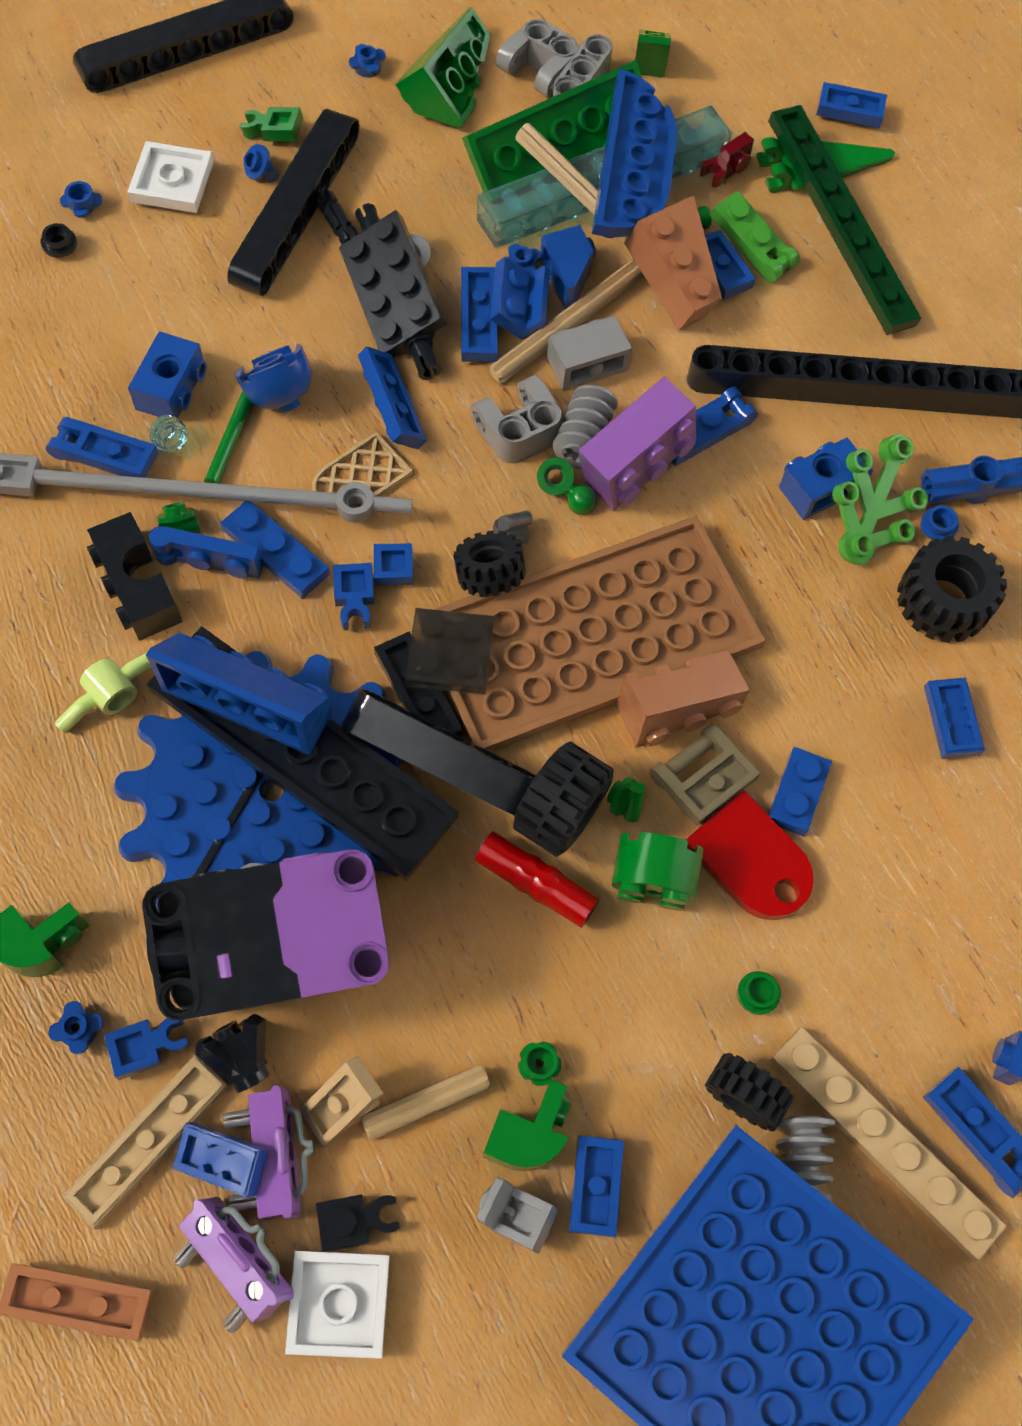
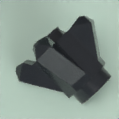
M252 1014L239 1024L235 1020L220 1027L212 1033L213 1037L208 1036L197 1041L195 1055L226 1077L230 1085L233 1084L238 1093L252 1088L269 1076L265 1066L267 1064L265 1059L266 1019L257 1014Z

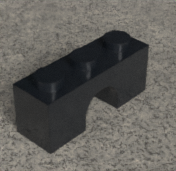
M131 512L87 529L93 544L86 548L95 567L98 568L103 565L105 567L107 575L100 578L110 599L117 596L120 599L122 606L115 608L125 630L133 627L140 641L183 622L161 573L146 579L131 577L137 568L153 561L145 539Z

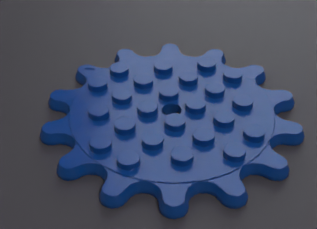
M260 651L250 652L246 656L256 666L267 670L268 667H272L270 658ZM313 655L306 661L300 673L289 678L304 686L306 683H309L325 691L330 699L332 709L330 719L341 726L359 689L351 693L335 691L331 685L333 675L332 662L323 655ZM368 682L360 687L386 699L384 688L375 682ZM152 714L146 715L140 720L137 726L138 736L144 743L152 747L155 754L154 759L144 769L120 773L114 782V792L121 800L140 804L144 808L145 819L136 829L123 835L119 841L118 850L122 858L130 862H137L147 858L159 860L165 868V876L161 883L190 878L191 875L196 873L213 842L222 840L225 841L207 872L241 869L249 863L271 864L282 862V859L320 852L333 853L344 850H359L370 858L374 871H383L389 875L398 876L287 792L283 791L282 796L275 801L263 799L260 795V787L265 781L269 780L264 775L231 829L227 818L243 791L255 785L257 781L256 769L183 715L176 719H164ZM355 736L399 768L404 760Z

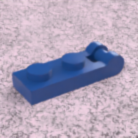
M735 386L727 389L719 398L696 410L695 445L685 456H677L671 462L674 466L683 463L747 427L757 418L758 412L751 404L746 405L744 403L742 393ZM731 409L735 415L729 418L725 412Z
M63 417L57 426L59 432L56 438L52 437L45 447L47 453L59 460L70 459L119 476L146 478L158 455L155 444L70 417Z
M165 526L156 527L149 534V540L157 561L162 565L169 566L179 561L188 563L199 570L211 568L225 571L236 578L248 576L259 579L263 563L258 546Z
M956 1067L925 1094L923 1098L993 1176L996 1185L1007 1196L1014 1198L1022 1190V1136L960 1067ZM1009 1151L1014 1155L1016 1161L1011 1167L1002 1159Z

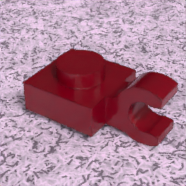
M744 132L723 145L718 156L703 162L700 176L704 177L709 173L715 174L711 186L717 188L729 176L736 172H742L750 163L754 139Z

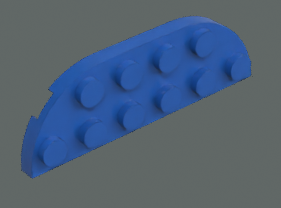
M621 68L615 80L592 234L606 238L630 236L639 220L664 209L670 193L677 141V126L669 105H666V107L662 105L654 95L656 89L639 76Z

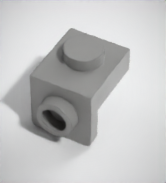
M497 1177L492 1187H489L482 1196L477 1220L493 1232L539 1254L559 1210L553 1205L514 1187L507 1180Z

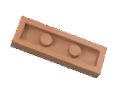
M11 1263L0 1300V1315L138 1342L142 1341L154 1290Z

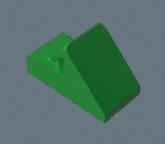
M639 29L635 60L641 75L665 76L671 44V33Z

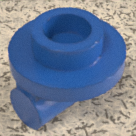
M260 144L253 145L246 152L243 160L246 175L253 180L265 178L270 183L276 181L278 173L270 160L268 149Z

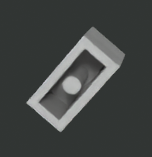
M611 316L605 319H595L588 324L575 328L562 329L555 334L549 335L547 360L564 391L628 371L632 347L617 318Z

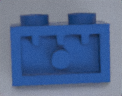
M506 256L496 262L490 320L519 339H523L534 331L539 330L545 324L547 318L550 269L542 266L530 274Z

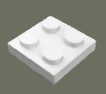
M146 141L127 191L130 202L197 213L214 163L212 152Z
M295 1251L291 1286L294 1297L290 1300L285 1354L382 1359L390 1256Z

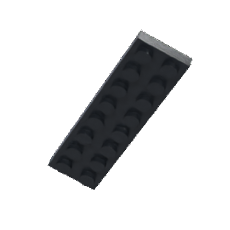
M202 626L192 636V638L195 635L202 636L210 640L217 649L230 654L231 651H236ZM155 676L147 683L150 692L405 881L411 877L458 818L459 811L331 719L326 724L311 754L307 755L162 691Z

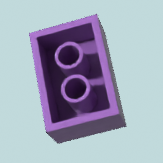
M665 376L661 378L578 450L584 482L613 511L622 504L628 505L638 496L642 486L649 480L655 481L660 478L672 460L677 456H685L694 447L696 442V406Z

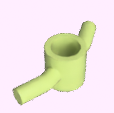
M147 653L131 660L121 668L112 659H102L92 664L80 678V685L87 693L77 699L55 721V725L62 732L68 733L87 712L96 706L106 715L119 713L128 707L138 693L131 680L151 669L146 657Z

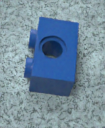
M161 331L158 332L128 386L135 410L172 422L177 421L182 410L188 408L191 402L192 391L197 381L201 382L206 373L207 364L203 359L199 343Z
M848 437L836 443L828 442L822 445L814 454L806 458L802 456L797 457L786 465L779 488L803 520L836 504L832 493L837 484L847 481L854 482L852 472L847 468L846 458L849 453L857 449ZM857 457V462L861 466V459ZM872 468L868 470L869 477L873 472ZM844 488V496H845V498L847 499V498H848V492H847V490Z

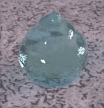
M172 415L158 417L152 423L149 433L151 443L155 444L156 448L164 453L179 451L186 444L188 437L184 423Z

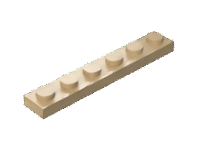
M803 1027L798 1029L770 1059L828 1119L834 1120L835 1126L972 1261L979 1260L1007 1227Z

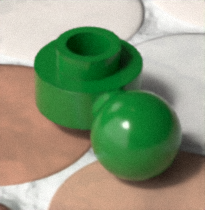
M553 457L545 460L540 465L537 472V481L544 492L550 495L565 494L569 508L579 515L588 514L595 508L597 503L595 491L587 485L577 486L574 483L573 468L566 460ZM557 469L561 471L563 479L560 483L553 484L549 481L548 474L551 470Z

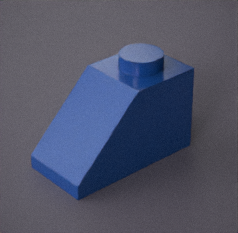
M581 225L541 236L540 262L542 266L550 269L549 279L564 309L577 301L590 276L592 259L596 256L593 240L590 237H586Z

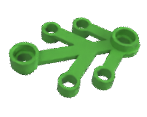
M896 434L881 441L878 451L884 464L874 488L868 473L873 464L872 455L866 449H859L849 453L846 458V465L849 471L852 472L854 482L840 483L833 489V499L839 506L846 530L839 540V553L845 561L851 564L861 565L869 562L873 558L875 548L892 542L903 543L912 540L915 535V527L907 519L893 522L889 529L875 533L872 532L878 519L904 510H920L925 508L928 503V495L921 487L906 490L902 496L886 501L900 465L906 463L914 451L911 439L902 434ZM857 457L861 459V466L857 462ZM844 488L848 492V499L844 496ZM913 495L916 497V504L913 501ZM858 498L863 510L860 522L853 504ZM900 526L904 532L903 536L900 533Z

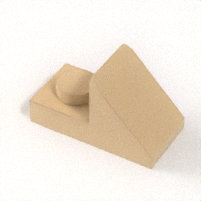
M358 1056L346 1061L299 1111L321 1145L325 1147L361 1121L364 1115L376 1110L380 1105L378 1098L384 1093Z

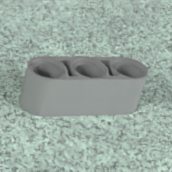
M593 34L584 40L555 80L553 97L610 71L613 45L608 37L601 34Z

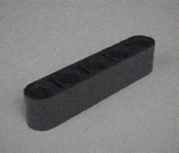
M359 688L341 725L351 734L512 815H515L524 794L536 777L531 772L366 689Z

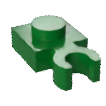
M269 107L266 114H261L257 110L245 111L248 123H241L240 127L245 138H256L262 135L264 141H296L304 118L300 107Z

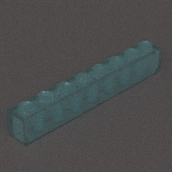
M712 105L675 119L677 141L672 179L701 168L704 161L718 156L721 147L730 142L732 131ZM605 146L568 160L597 189H599ZM547 169L477 195V221L495 248L508 243H514L523 237L545 231L551 226L566 220L575 219L579 215L589 212Z

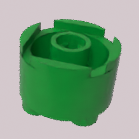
M629 832L620 834L611 883L613 888L619 890L618 899L632 903H642L643 897L659 899L660 907L676 911H684L685 905L696 901L704 851L701 846L697 845L693 852L687 849V840L673 836L640 832L638 840H628Z

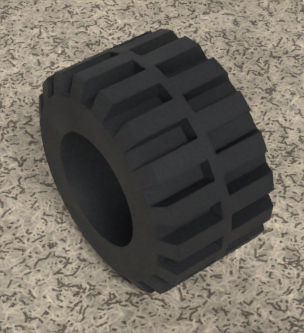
M945 536L942 542L936 538L931 540L927 546L923 545L914 556L898 584L897 592L900 595L897 601L898 606L905 607L902 612L905 620L911 619L914 622L911 627L917 632L920 629L926 631L925 637L932 640L935 636H939L941 642L949 643L953 637L957 642L965 641L969 635L974 637L993 617L1006 596L1004 591L1007 588V579L1001 578L1005 571L1002 565L995 564L997 557L992 552L987 554L983 551L985 546L982 544L972 545L970 544V539L961 537L959 541H955L954 536ZM936 580L948 581L956 585L964 593L966 599H958L948 595L939 587Z
M572 741L567 742L550 756L530 784L516 810L513 829L553 856L558 857L574 844L592 819L611 786L614 769Z

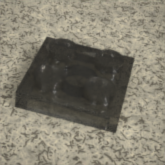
M415 608L405 679L406 686L486 695L494 616Z

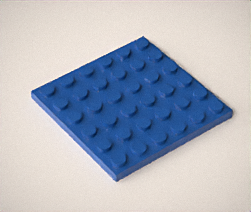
M735 1124L563 1351L561 1357L639 1426H898L974 1318Z

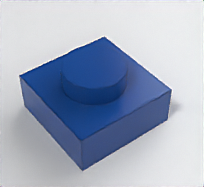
M412 543L374 544L375 585H413Z
M1022 1031L1001 1039L996 1045L992 1057V1062L996 1064L993 1079L1007 1085L1022 1081Z

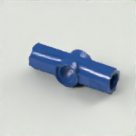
M979 456L967 465L925 470L921 476V488L926 491L930 504L960 499L979 504L988 499L990 495L1022 491V457L996 460L989 456Z

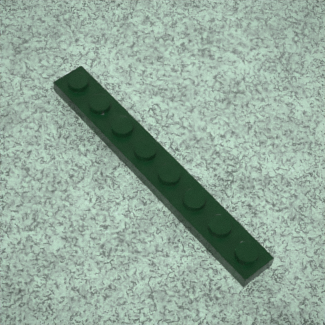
M801 105L773 111L768 120L772 130L885 334L889 335L916 327L921 320V316Z

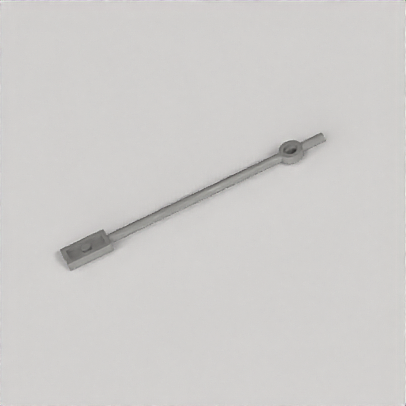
M0 453V494L34 497L37 484L337 508L339 515L344 520L355 523L365 521L374 511L412 514L413 499L374 496L370 487L360 482L347 483L337 493L43 470L41 469L42 464L38 456ZM354 504L362 505L358 508H351Z

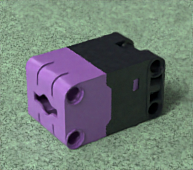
M344 850L333 853L320 852L282 859V862L233 870L224 869L191 875L190 878L152 886L143 898L142 910L146 929L147 956L153 975L156 1001L160 1012L166 1018L173 1021H182L372 985L379 982L388 971L389 958L374 869L370 858L359 850ZM170 992H171L173 1001L176 1003V1005H177L178 1007H180V1008H182V1009H179V1008H177V1007H175V1006L173 1005V1003H172V1001H171V999H170Z

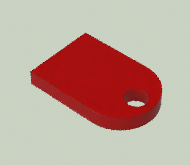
M744 790L686 839L688 841V850L694 852L697 845L704 849L701 865L742 909L757 918L765 920L787 918L796 913L806 903L812 892L814 874L808 857ZM780 883L790 885L796 894L795 901L785 903L779 900L775 894V885Z

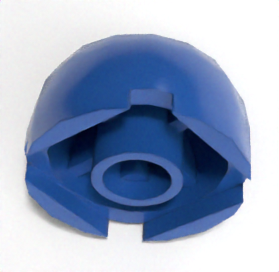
M296 344L294 352L291 351L289 345L267 352L251 360L254 368L248 372H245L243 366L236 371L235 376L241 389L253 404L264 409L279 408L281 413L290 411L300 405L299 398L307 392L312 376L309 360L301 344Z

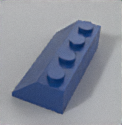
M178 632L151 647L146 654L162 691L307 755L311 754L332 715L330 699L321 688L309 683L303 686L293 682L284 672L276 668L268 667L266 670L256 666L248 657L239 652L231 651L229 654L219 650L210 640L199 635H195L192 638Z

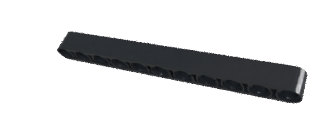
M702 345L693 351L686 378L687 384L692 390L705 394L722 395L727 389L735 386L742 393L743 397L1022 419V370Z

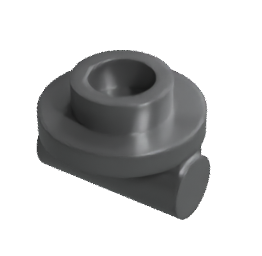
M529 511L504 515L495 520L492 528L495 534H498L499 531L506 532L507 536L513 534L516 536V540L519 539L521 544H524L530 536L526 528L531 525L533 516Z

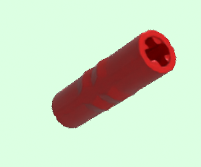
M495 831L488 835L475 857L477 863L509 882L518 891L528 894L534 901L549 907L580 928H583L600 900L599 896L565 876L556 867L546 864L539 856L528 853Z

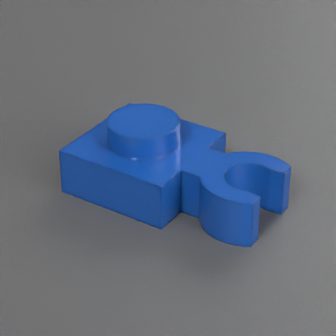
M372 563L333 565L336 607L344 606L340 613L343 630H349L348 621L353 616H360L363 619L364 629H369L371 618L370 611L366 605L374 604Z
M166 1018L158 1029L153 1030L151 1022L146 1019L104 1034L115 1078L121 1080L162 1065L159 1052L166 1049L174 1053L183 1052L191 1045L187 1038L178 1041H171L169 1038L171 1030L184 1025V1020L173 1021Z

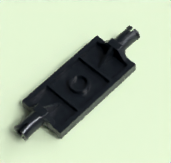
M370 203L364 204L362 207L366 214L365 217L360 208L355 211V216L362 232L341 245L339 249L378 350L392 355L393 358L399 354H408L414 360L419 378L430 380L433 376L429 368H432L435 376L441 372V368L432 351L434 333L447 325L401 214L394 210L380 220L375 205Z

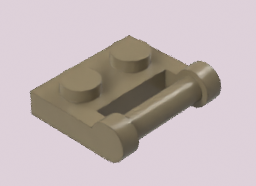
M712 723L701 731V736L680 753L665 764L660 762L650 770L651 777L655 783L669 793L697 826L757 780L760 772L721 729ZM712 748L719 753L718 756L683 783L676 777L678 773Z

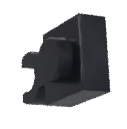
M362 1194L316 1203L322 1252L369 1244L368 1229L376 1228L382 1233H393L399 1230V1222L384 1223L380 1219V1211L384 1206L397 1204L395 1196H382L373 1203L372 1207L367 1208L364 1207Z

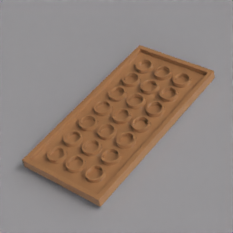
M697 515L526 576L524 580L520 579L521 584L518 587L511 586L512 591L508 593L500 591L499 596L494 597L492 593H488L486 597H480L478 593L417 615V624L469 741L488 751H493L616 704L624 676L627 673L636 671L639 678L656 675L654 669L657 666L668 664L671 671L686 667L685 662L688 659L729 650L734 659L763 648L765 643L761 631Z

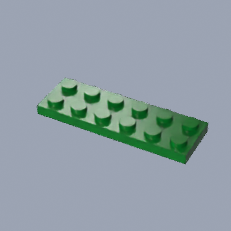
M634 60L463 137L462 141L487 204H493L553 176L516 141L517 132L526 123L531 124L573 166L605 151L617 74L621 68L642 78L637 61Z

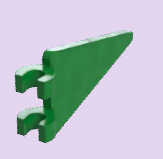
M774 137L762 139L761 144L764 152H758L756 157L760 167L771 166L770 169L773 177H768L765 181L769 192H779L790 185L794 191L805 189L779 140ZM822 141L841 177L889 162L895 155L892 149Z

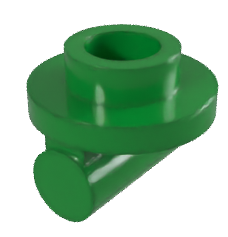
M184 502L163 506V513L156 516L159 523L158 526L188 532L200 531L194 508H186Z
M626 777L622 782L616 781L607 796V802L610 803V813L616 816L621 814L628 822H637L640 819L645 794L644 784L636 782L631 777Z

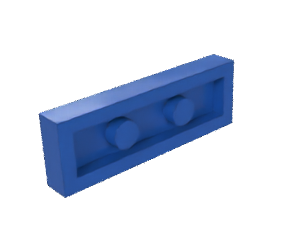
M461 267V362L497 361V324L490 320L495 267Z
M366 346L358 354V358L364 370L363 375L374 395L375 405L386 425L388 437L396 444L419 449L427 442V439L393 356Z
M245 501L220 522L222 530L235 542L258 546L263 566L302 599L330 575L327 565L251 501Z

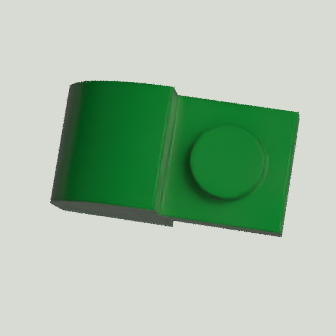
M68 902L36 928H33L25 916L11 905L0 913V962L11 971L22 976L40 977L54 973L64 967L54 953L59 949L64 950L74 945L82 937V931L89 924Z
M550 1080L534 1122L500 1109L482 1158L516 1171L537 1170L553 1161L568 1140V1136L552 1130L553 1124L562 1127L571 1101L563 1098L568 1086Z

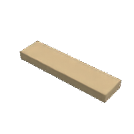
M194 1055L61 1197L93 1229H98L182 1137L185 1123H196L229 1086L200 1058Z

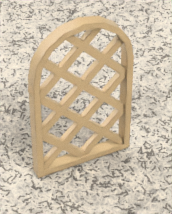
M375 432L323 466L315 474L312 482V491H316L318 482L329 483L328 492L333 493L334 484L345 485L350 482H360L366 484L370 489L371 487L380 488L373 495L381 497L412 476L413 470ZM373 442L372 450L363 449ZM377 443H379L387 452L376 451ZM357 455L371 456L369 466L356 464ZM352 456L351 464L342 463ZM375 456L388 457V467L374 466ZM393 459L401 466L402 469L392 468ZM337 468L350 469L349 479L335 478ZM331 470L330 478L323 477L327 472ZM355 470L368 471L367 481L354 480ZM373 472L387 473L385 483L372 482ZM391 473L401 474L390 482ZM356 504V505L352 506L351 508H358V507H360V506H362V505ZM320 507L326 513L340 516L337 508Z

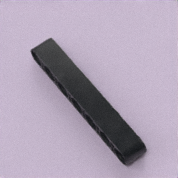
M223 0L83 46L74 53L73 64L87 90L92 93H102L283 32L291 26L294 14L286 0Z
M327 108L322 111L232 258L227 274V280L230 285L261 296L267 294L317 210L318 194L324 193L330 188L353 149L360 127L357 118Z

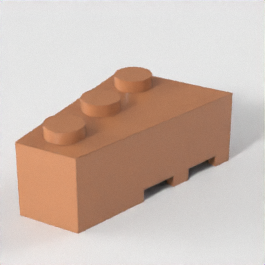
M694 195L637 222L624 244L677 330L679 331L705 318L722 296Z
M729 650L688 659L685 662L687 666L671 671L668 664L657 666L654 669L656 675L639 678L636 671L625 674L616 708L636 747L646 743L650 746L658 745L666 741L671 736V733L682 729L686 732L696 730L703 726L707 719L718 715L721 718H726L742 709V705L750 690Z

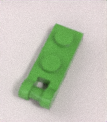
M738 190L713 208L710 216L768 282H775L783 276L784 270H791L799 264L800 257L797 251L792 247H787ZM771 254L774 259H770L768 255Z

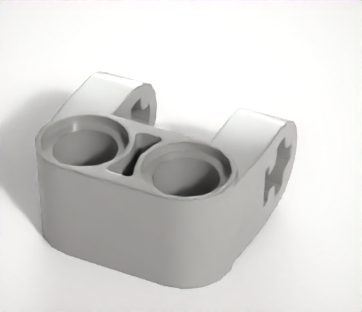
M530 20L503 43L496 57V66L506 73L514 75L526 64L539 71L535 79L534 89L550 99L553 97L555 80L578 50V43L572 36L544 20Z
M537 375L518 382L517 391L524 407L513 413L503 416L490 397L470 405V413L477 429L497 456L504 462L517 463L553 446V441L557 437L561 423V410L548 388Z

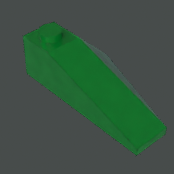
M472 6L408 68L395 84L403 100L409 104L415 114L457 128L464 124L475 109L476 100L473 98L475 88L480 85L481 78L478 76L480 65L485 62L490 39L488 30Z

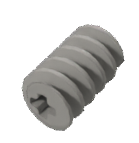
M583 385L578 387L572 394L571 402L567 406V412L563 416L557 437L553 441V450L558 458L566 460L575 469L582 470L578 450L606 427L613 418V411L617 408L618 401L610 390L596 385Z
M791 1116L788 1119L782 1120L777 1129L789 1137L778 1139L776 1141V1148L788 1154V1156L778 1159L828 1200L833 1201L832 1195L819 1189L821 1184L833 1182V1176L820 1171V1166L834 1163V1158L821 1152V1147L835 1144L834 1138L822 1133V1128L834 1126L835 1121L817 1116Z

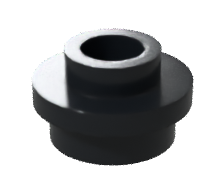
M54 223L44 228L40 242L43 251L47 255L61 258L70 255L76 249V236L66 225Z

